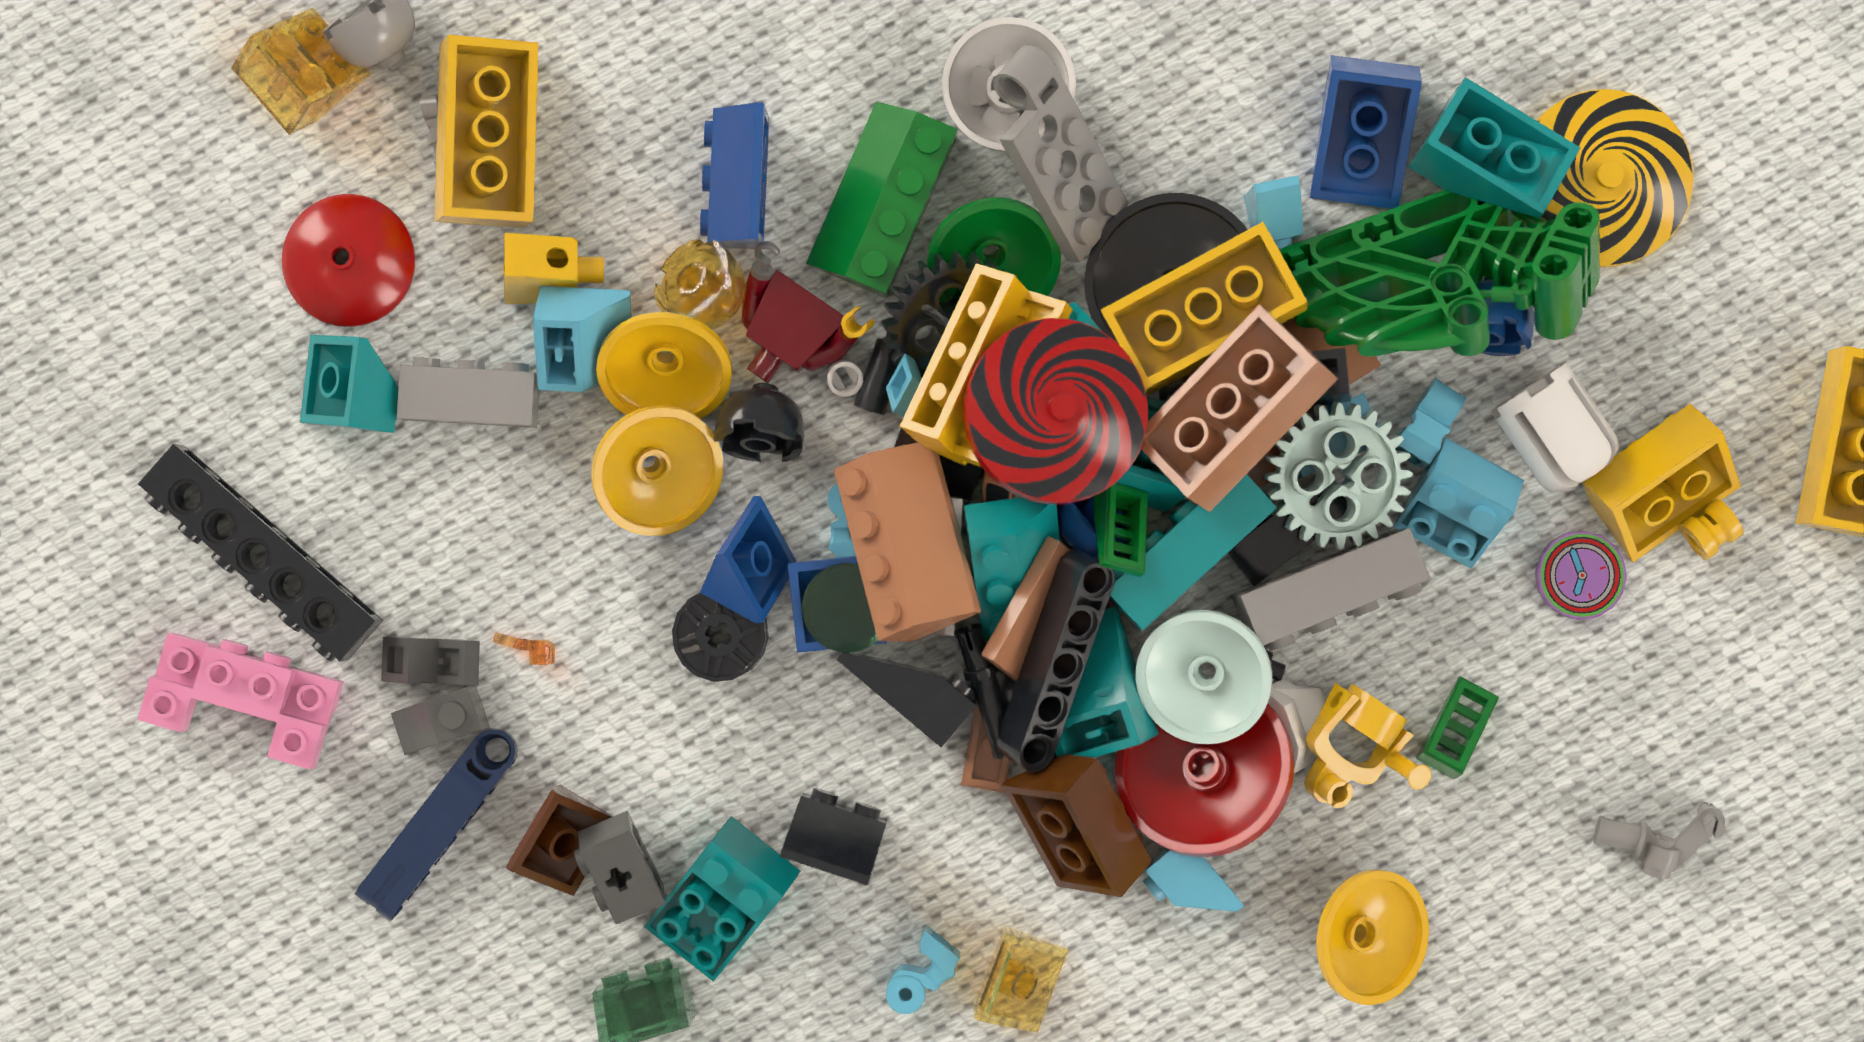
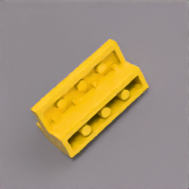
M976 264L900 427L918 443L945 458L965 466L968 462L981 467L969 445L963 422L964 393L974 365L983 352L1009 330L1021 324L1039 319H1068L1073 309L1065 301L1027 290L1013 274Z

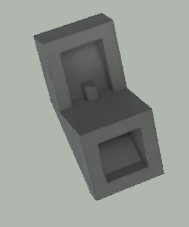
M383 637L381 681L406 684L439 683L478 686L480 641Z

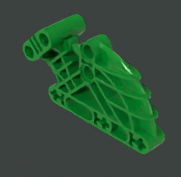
M1443 190L1283 247L1279 251L1307 300V310L1294 317L1297 325L1303 328H1317L1325 332L1324 339L1327 344L1332 346L1355 344L1359 354L1362 356H1380L1399 351H1424L1450 347L1461 356H1474L1483 352L1488 347L1490 341L1489 313L1484 299H1491V302H1510L1520 310H1526L1533 306L1535 329L1540 336L1546 339L1558 340L1571 335L1582 316V307L1586 308L1588 297L1592 296L1599 283L1600 217L1598 211L1592 205L1576 202L1563 207L1555 219L1547 221L1542 217L1537 218ZM1446 253L1441 263L1426 260ZM1484 276L1493 280L1491 290H1478L1477 286Z

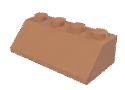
M1258 305L1147 422L1146 434L1141 449L1188 499L1210 512L1338 378L1261 305Z
M917 442L866 453L834 469L878 641L913 642L981 612L939 454Z

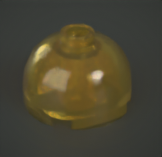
M700 239L690 240L678 247L662 265L660 270L665 273V276L662 279L661 286L657 283L655 284L656 303L662 312L684 315L703 323L710 329H716L727 323L738 312L744 300L746 283L742 266L717 241L711 240L712 243H704Z

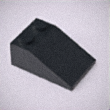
M844 650L836 659L941 748L976 707V702L970 698L975 691L955 673L948 679L939 672Z
M813 788L811 795L803 792L779 857L868 886L887 824V819L879 817L881 810L861 802H856L854 809L838 804V795L817 788Z

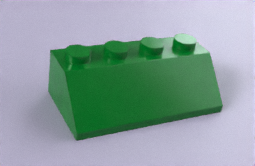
M876 101L806 264L887 299L957 139L958 129L917 111Z

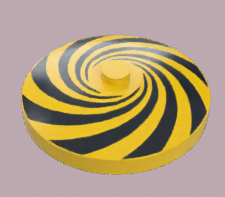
M1598 89L1569 96L1546 110L1536 120L1580 147L1548 207L1541 216L1547 221L1555 219L1559 211L1571 203L1580 202L1592 205L1598 211L1600 217V268L1617 267L1637 261L1653 253L1670 239L1683 221L1691 201L1693 165L1685 139L1666 113L1653 103L1635 94L1619 90Z

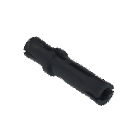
M972 624V630L970 631L968 625L954 632L966 666L963 674L965 681L971 682L972 688L975 691L976 701L993 751V758L1002 759L1004 755L998 749L997 738L1007 708L996 676L999 668L982 656V652L987 645L982 631V624Z

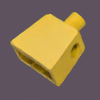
M504 233V304L537 303L540 286L577 288L578 283H604V257L578 256L577 239L573 237Z

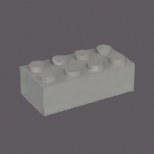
M1403 528L1394 529L1379 535L1377 539L1372 538L1362 542V545L1359 547L1354 545L1231 594L1241 622L1255 633L1265 649L1272 651L1295 642L1293 633L1304 629L1305 633L1311 632L1315 634L1337 625L1335 617L1346 613L1347 617L1352 615L1358 617L1379 608L1377 600L1386 596L1388 600L1395 598L1397 601L1422 591L1419 583L1429 580L1430 576L1411 529Z

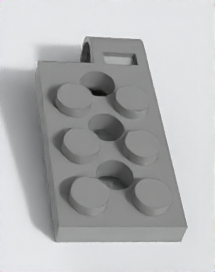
M1024 45L995 76L993 82L996 92L1003 101L1016 109L1025 110L1002 136L1000 142L1066 260L1081 262L1101 238L1102 230L1106 224L1126 208L1129 202L1052 58L1045 51L1034 45ZM1041 119H1043L1045 124L1044 135L1042 136V138L1039 135V124ZM1061 154H1062L1063 159H1064V166H1063L1062 172L1060 173V172H1059V169H1060V167H1061ZM1081 189L1083 198L1080 207H1078L1080 201L1079 190Z

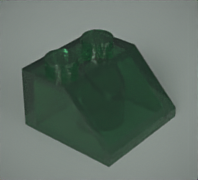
M670 957L645 964V972L629 977L627 970H622L603 976L601 978L603 985L597 986L592 992L599 1042H640L690 1027L697 1014V1009L683 961L671 964Z

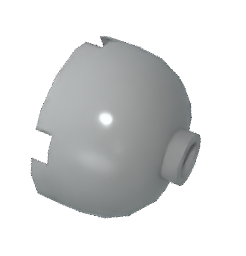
M368 0L347 15L345 21L342 22L339 18L322 31L330 46L341 59L359 67H369L379 63L382 69L385 70L406 57L402 48L413 37L415 19L408 0Z

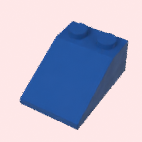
M1335 55L1330 56L1310 198L1389 209L1399 206L1422 85L1419 66Z

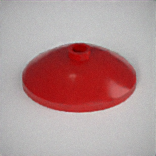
M340 194L319 200L297 217L284 241L282 271L288 290L303 310L316 319L328 324L356 327L373 323L385 317L404 299L414 276L415 249L405 224L386 205L363 195ZM346 249L349 252V260L343 265H338L335 256L338 251Z

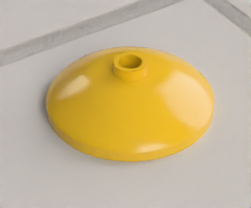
M655 312L632 317L616 326L606 336L599 349L596 372L598 383L605 397L625 415L648 406L668 405L685 409L701 419L714 411L726 397L731 384L732 362L724 342L708 326L684 315Z
M648 406L622 417L603 436L595 451L592 462V488L601 509L619 527L644 536L671 534L694 523L711 506L722 482L723 456L719 442H714L713 440L714 433L695 414L675 406ZM655 456V462L652 466L643 467V462L647 457Z
M1380 869L1360 872L1347 879L1336 889L1321 915L1316 947L1321 972L1326 982L1338 995L1358 1004L1376 1005L1395 998L1409 986L1421 968L1429 940L1428 914L1420 893L1403 876Z

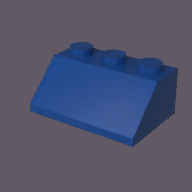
M748 103L713 108V121L705 120L704 147L711 148V165H703L702 191L709 192V209H701L700 236H707V243L710 247L755 249L758 243L764 241L769 115L764 103Z

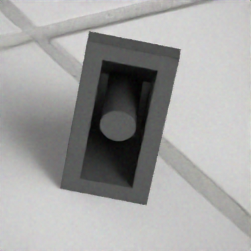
M469 686L391 713L404 755L490 727L477 686Z

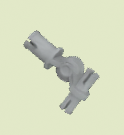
M1708 802L1701 803L1697 809V816L1675 839L1667 836L1656 835L1645 822L1640 821L1638 825L1599 816L1593 841L1594 844H1603L1632 851L1633 856L1638 857L1644 864V873L1655 878L1669 879L1671 872H1674L1712 835L1714 838H1719L1724 834L1725 818L1722 811L1712 803H1710V806Z

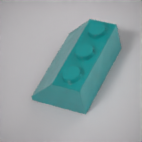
M1019 497L964 505L974 586L981 612L978 613L979 622L983 627L982 631L985 641H989L1045 539L1051 537L1060 541L1056 504H1043Z

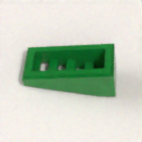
M1114 483L1103 492L1094 495L1093 511L1100 566L1139 577L1145 574L1147 491ZM1116 510L1123 511L1124 516L1116 514ZM1115 523L1124 525L1126 530L1115 527ZM1114 537L1127 540L1128 545L1114 541ZM1114 551L1129 554V560L1114 556Z
M1459 676L1424 740L1416 759L1452 779L1461 776L1497 704L1499 696ZM1463 695L1483 706L1480 713L1459 703L1460 696ZM1453 711L1474 722L1472 728L1450 718ZM1447 728L1465 738L1463 745L1443 735L1444 729ZM1437 744L1456 754V758L1453 759L1436 750Z

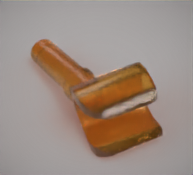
M498 632L494 635V643L519 650H529V665H548L555 662V646L549 640L520 639Z

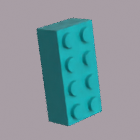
M1247 474L1210 512L1190 499H1186L1168 516L1172 524L1165 531L1161 532L1159 529H1154L1146 535L1145 574L1139 577L1113 570L1115 580L1109 600L1117 606V609L1136 629L1143 631L1272 513L1277 506Z

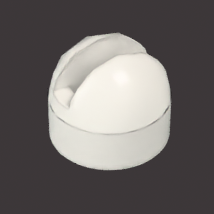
M842 359L833 363L827 371V383L834 394L841 397H849L860 390L863 383V375L855 362ZM840 367H844L853 382L845 387L842 378L836 372Z

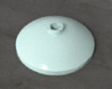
M1187 611L1165 620L1145 641L1136 664L1137 691L1149 716L1169 734L1192 743L1215 744L1240 736L1260 718L1267 706L1272 690L1271 663L1260 639L1241 621L1216 611ZM1211 663L1215 667L1216 673L1214 675H1206L1201 670V664Z

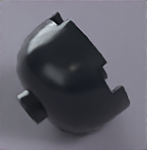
M756 383L751 388L742 389L729 396L719 410L713 440L714 442H723L722 451L738 459L761 462L760 453L782 454V462H788L798 458L802 453L804 421L798 405L786 394L780 392L775 385Z

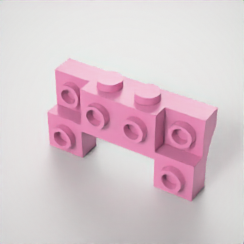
M174 632L167 633L156 674L149 678L137 720L177 732L188 731L196 701H204L277 722L267 757L306 769L317 767L344 681L289 666L292 658L278 653L265 651L263 658L248 654L249 646L236 641L222 639L221 645H216Z

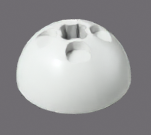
M1002 17L980 23L971 28L956 42L945 62L942 75V92L947 111L958 129L969 139L983 147L1006 152L1000 139L1025 111L1016 109L1002 100L999 101L1001 97L996 92L993 83L995 76L1022 46L1034 45L1045 51L1054 61L1073 99L1075 98L1076 77L1069 53L1052 32L1033 21L1015 17ZM1041 119L1039 124V135L1042 138L1045 130L1043 119Z

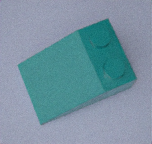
M1465 77L1444 105L1408 168L1446 191L1540 218L1548 207L1580 147Z

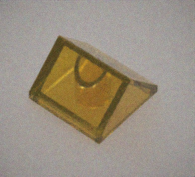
M1004 925L973 1006L974 1018L981 1022L1038 1033L1069 949Z

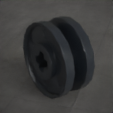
M698 593L689 598L677 612L672 628L673 647L682 665L696 677L713 682L734 680L752 670L764 656L769 640L767 618H765L763 623H754L709 597ZM725 623L729 626L726 633L732 635L731 641H724L716 645L712 642L715 635L710 634V629Z

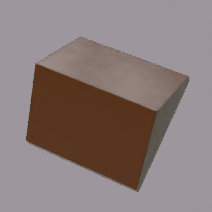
M558 785L551 789L506 868L510 872L574 896L585 878L574 855V851L579 849L578 831L614 816L566 787Z

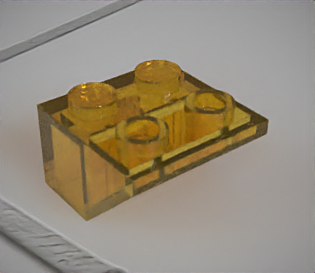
M314 8L251 35L231 67L288 135L317 122L370 76V72L365 67L351 65L341 59L333 50L322 33L329 25Z

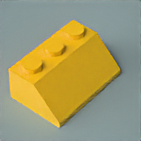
M1691 403L1677 413L1667 417L1663 423L1640 439L1630 443L1626 449L1614 456L1605 468L1582 482L1591 506L1632 563L1679 531V525L1688 518L1699 517L1703 514L1705 506L1715 499L1723 500L1741 487L1724 433Z

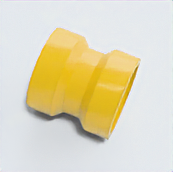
M1715 499L1705 506L1704 513L1698 518L1690 517L1679 525L1684 538L1694 552L1703 560H1709L1719 551V546L1723 543L1734 542L1744 535L1743 527L1736 515L1719 499Z

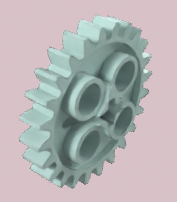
M1335 401L1331 406L1330 414H1328L1323 405L1317 404L1314 407L1315 418L1312 419L1305 413L1299 419L1301 426L1298 428L1292 426L1286 432L1289 435L1287 441L1280 439L1275 444L1281 450L1279 456H1266L1265 460L1276 465V471L1265 474L1264 479L1276 483L1277 486L1267 492L1266 496L1272 500H1281V503L1273 511L1275 515L1280 517L1290 514L1284 525L1286 529L1292 531L1302 525L1299 532L1300 539L1307 542L1316 532L1315 542L1319 547L1324 548L1330 537L1334 547L1337 549L1344 548L1346 537L1349 538L1353 545L1359 547L1362 545L1361 533L1365 532L1370 537L1377 539L1379 537L1375 525L1381 523L1391 528L1393 524L1387 513L1390 510L1403 512L1404 508L1395 500L1397 495H1410L1411 491L1400 486L1401 479L1413 476V472L1400 468V463L1406 461L1411 456L1410 453L1395 450L1404 440L1402 436H1386L1393 425L1390 421L1384 420L1375 426L1378 412L1369 409L1361 418V405L1352 403L1345 414L1342 403ZM1342 431L1347 439L1346 448L1340 454L1332 455L1329 450V440L1335 433ZM1365 445L1367 448L1365 453L1355 458L1359 448ZM1374 462L1378 468V477L1371 485L1364 486L1361 482V471L1367 464ZM1312 465L1316 472L1315 480L1309 487L1301 488L1297 481L1298 472L1304 466ZM1334 467L1343 469L1341 475L1345 479L1341 484L1334 482L1335 476L1331 472ZM1322 492L1317 503L1311 506L1310 499ZM1344 496L1347 500V510L1341 517L1333 519L1329 512L1330 503L1336 497Z

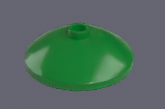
M1003 197L975 200L956 209L939 225L930 241L927 252V266L929 269L935 266L934 259L937 253L941 255L946 263H950L953 251L960 253L964 263H966L972 252L976 253L981 259V265L987 259H991L997 266V270L1004 269L1006 273L1015 275L1027 290L1049 296L1053 290L1061 267L1060 247L1040 212L1026 203ZM988 245L997 246V250L993 254L988 255L982 252ZM956 288L944 290L939 301L946 302L952 299L956 293Z

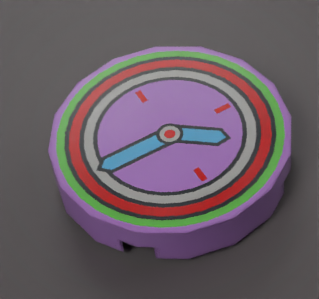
M1587 531L1565 533L1549 542L1542 551L1543 553L1539 558V562H1537L1535 570L1537 591L1545 604L1560 615L1577 620L1599 617L1612 609L1622 596L1627 579L1624 559L1616 546L1602 535Z

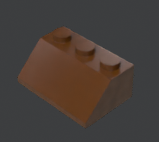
M1064 754L1052 759L1050 764L1039 772L1025 771L1007 779L1001 785L1057 887L1122 898L1152 862L1143 845L1142 837L1132 825L1122 800L1116 795L1106 776L1105 768L1097 758Z

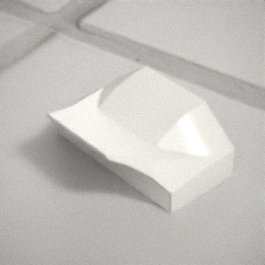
M1281 679V681L1272 682L1268 704L1279 715L1288 731L1294 753V773L1315 761L1316 755L1308 748L1306 736L1315 723L1325 700L1321 689L1318 687L1294 685L1285 679ZM1335 728L1329 733V738L1335 733Z

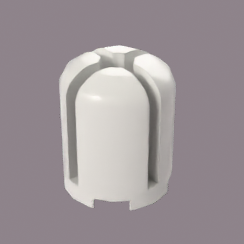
M1567 362L1535 380L1534 383L1514 395L1508 402L1505 400L1491 410V413L1539 484L1549 492L1568 491L1578 485L1579 482H1584L1597 474L1612 461L1619 448L1616 434Z

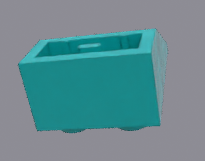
M1117 606L1105 609L1055 751L1057 757L1067 754L1095 758L1142 744L1159 734L1156 723L1145 710L1137 691L1136 663Z
M730 816L665 899L666 904L656 910L644 927L714 982L781 900L801 871L785 858L779 857L780 854Z

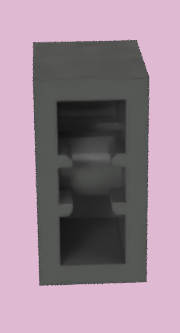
M628 811L578 831L579 849L574 851L577 864L584 876L591 874L596 886L592 887L595 900L602 912L609 910L616 925L666 904L663 882Z

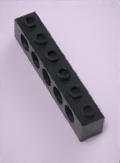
M172 444L138 483L148 493L144 499L149 505L163 515H166L169 511L181 522L178 529L182 534L196 544L203 541L214 551L211 558L221 568L231 574L236 570L248 581L245 584V588L261 602L266 603L269 599L281 610L278 617L296 632L303 629L315 640L311 644L312 647L325 659L331 662L335 658L338 661L349 660L384 621L185 445ZM194 485L200 491L201 498L199 504L191 510L184 503V493L187 488ZM225 514L229 515L234 522V531L226 539L222 538L217 531V523ZM259 543L266 548L268 553L267 562L261 568L255 567L250 560L252 548ZM290 573L296 574L302 584L300 593L294 598L288 596L283 588L284 580ZM324 602L329 603L335 611L334 622L329 627L322 626L316 615L318 607Z

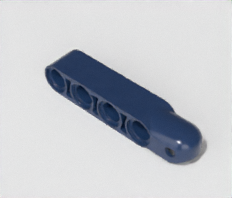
M493 728L481 732L474 738L356 890L355 895L367 905L373 906L376 912L389 922L403 908L401 905L404 901L412 897L429 875V869L432 865L436 866L458 836L456 834L460 829L464 830L485 803L484 798L488 794H492L498 783L514 764L517 758L518 747L515 739L509 732ZM494 738L505 740L509 746L507 758L500 762L490 760L486 754V745Z

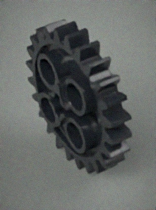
M953 251L950 263H946L941 255L937 253L935 254L934 267L929 269L923 261H919L918 267L921 274L915 277L906 271L903 273L908 283L905 289L898 286L892 287V291L898 297V302H887L884 304L885 309L893 317L882 320L881 325L885 331L891 333L882 339L888 349H893L888 356L894 365L899 364L904 354H907L915 360L921 378L923 377L947 326L938 315L922 310V306L927 304L950 320L975 265H981V259L976 253L972 252L966 263H964L963 257L958 251ZM987 259L982 264L997 270V266L991 259ZM956 288V293L952 299L946 302L939 301L944 290ZM929 325L933 326L931 333L927 337L915 339L920 328Z

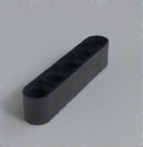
M1073 549L1066 552L1057 565L998 733L997 745L999 751L1029 772H1039L1045 769L1054 757L1114 586L1115 576L1113 569L1100 566L1099 559L1082 550Z

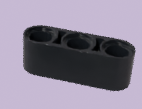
M1322 492L1310 499L1311 506L1317 503ZM1338 496L1330 503L1329 512L1333 519L1344 515L1347 510V500L1344 496ZM1271 514L1233 547L1228 554L1252 586H1254L1314 542L1316 532L1306 542L1299 538L1302 525L1292 531L1284 527L1290 514L1280 517Z

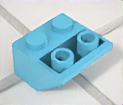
M540 286L533 317L538 390L584 392L599 384L596 372L599 349L606 336L616 326L632 318L631 290Z
M1445 437L1441 443L1440 450L1431 464L1426 466L1403 507V512H1400L1393 527L1397 529L1410 528L1415 539L1472 569L1514 514L1524 480Z

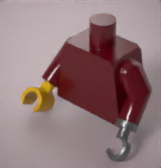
M769 241L758 243L754 250L758 261L752 264L742 292L741 322L747 329V338L761 348L746 369L764 382L769 383L782 363L800 373L803 369L816 371L841 360L858 338L874 326L873 318L864 326H861L855 320V314L860 310V306H856L843 315L777 269L773 274L774 269L771 265V259L764 255L762 249L772 251L775 256L780 254V250L774 243Z

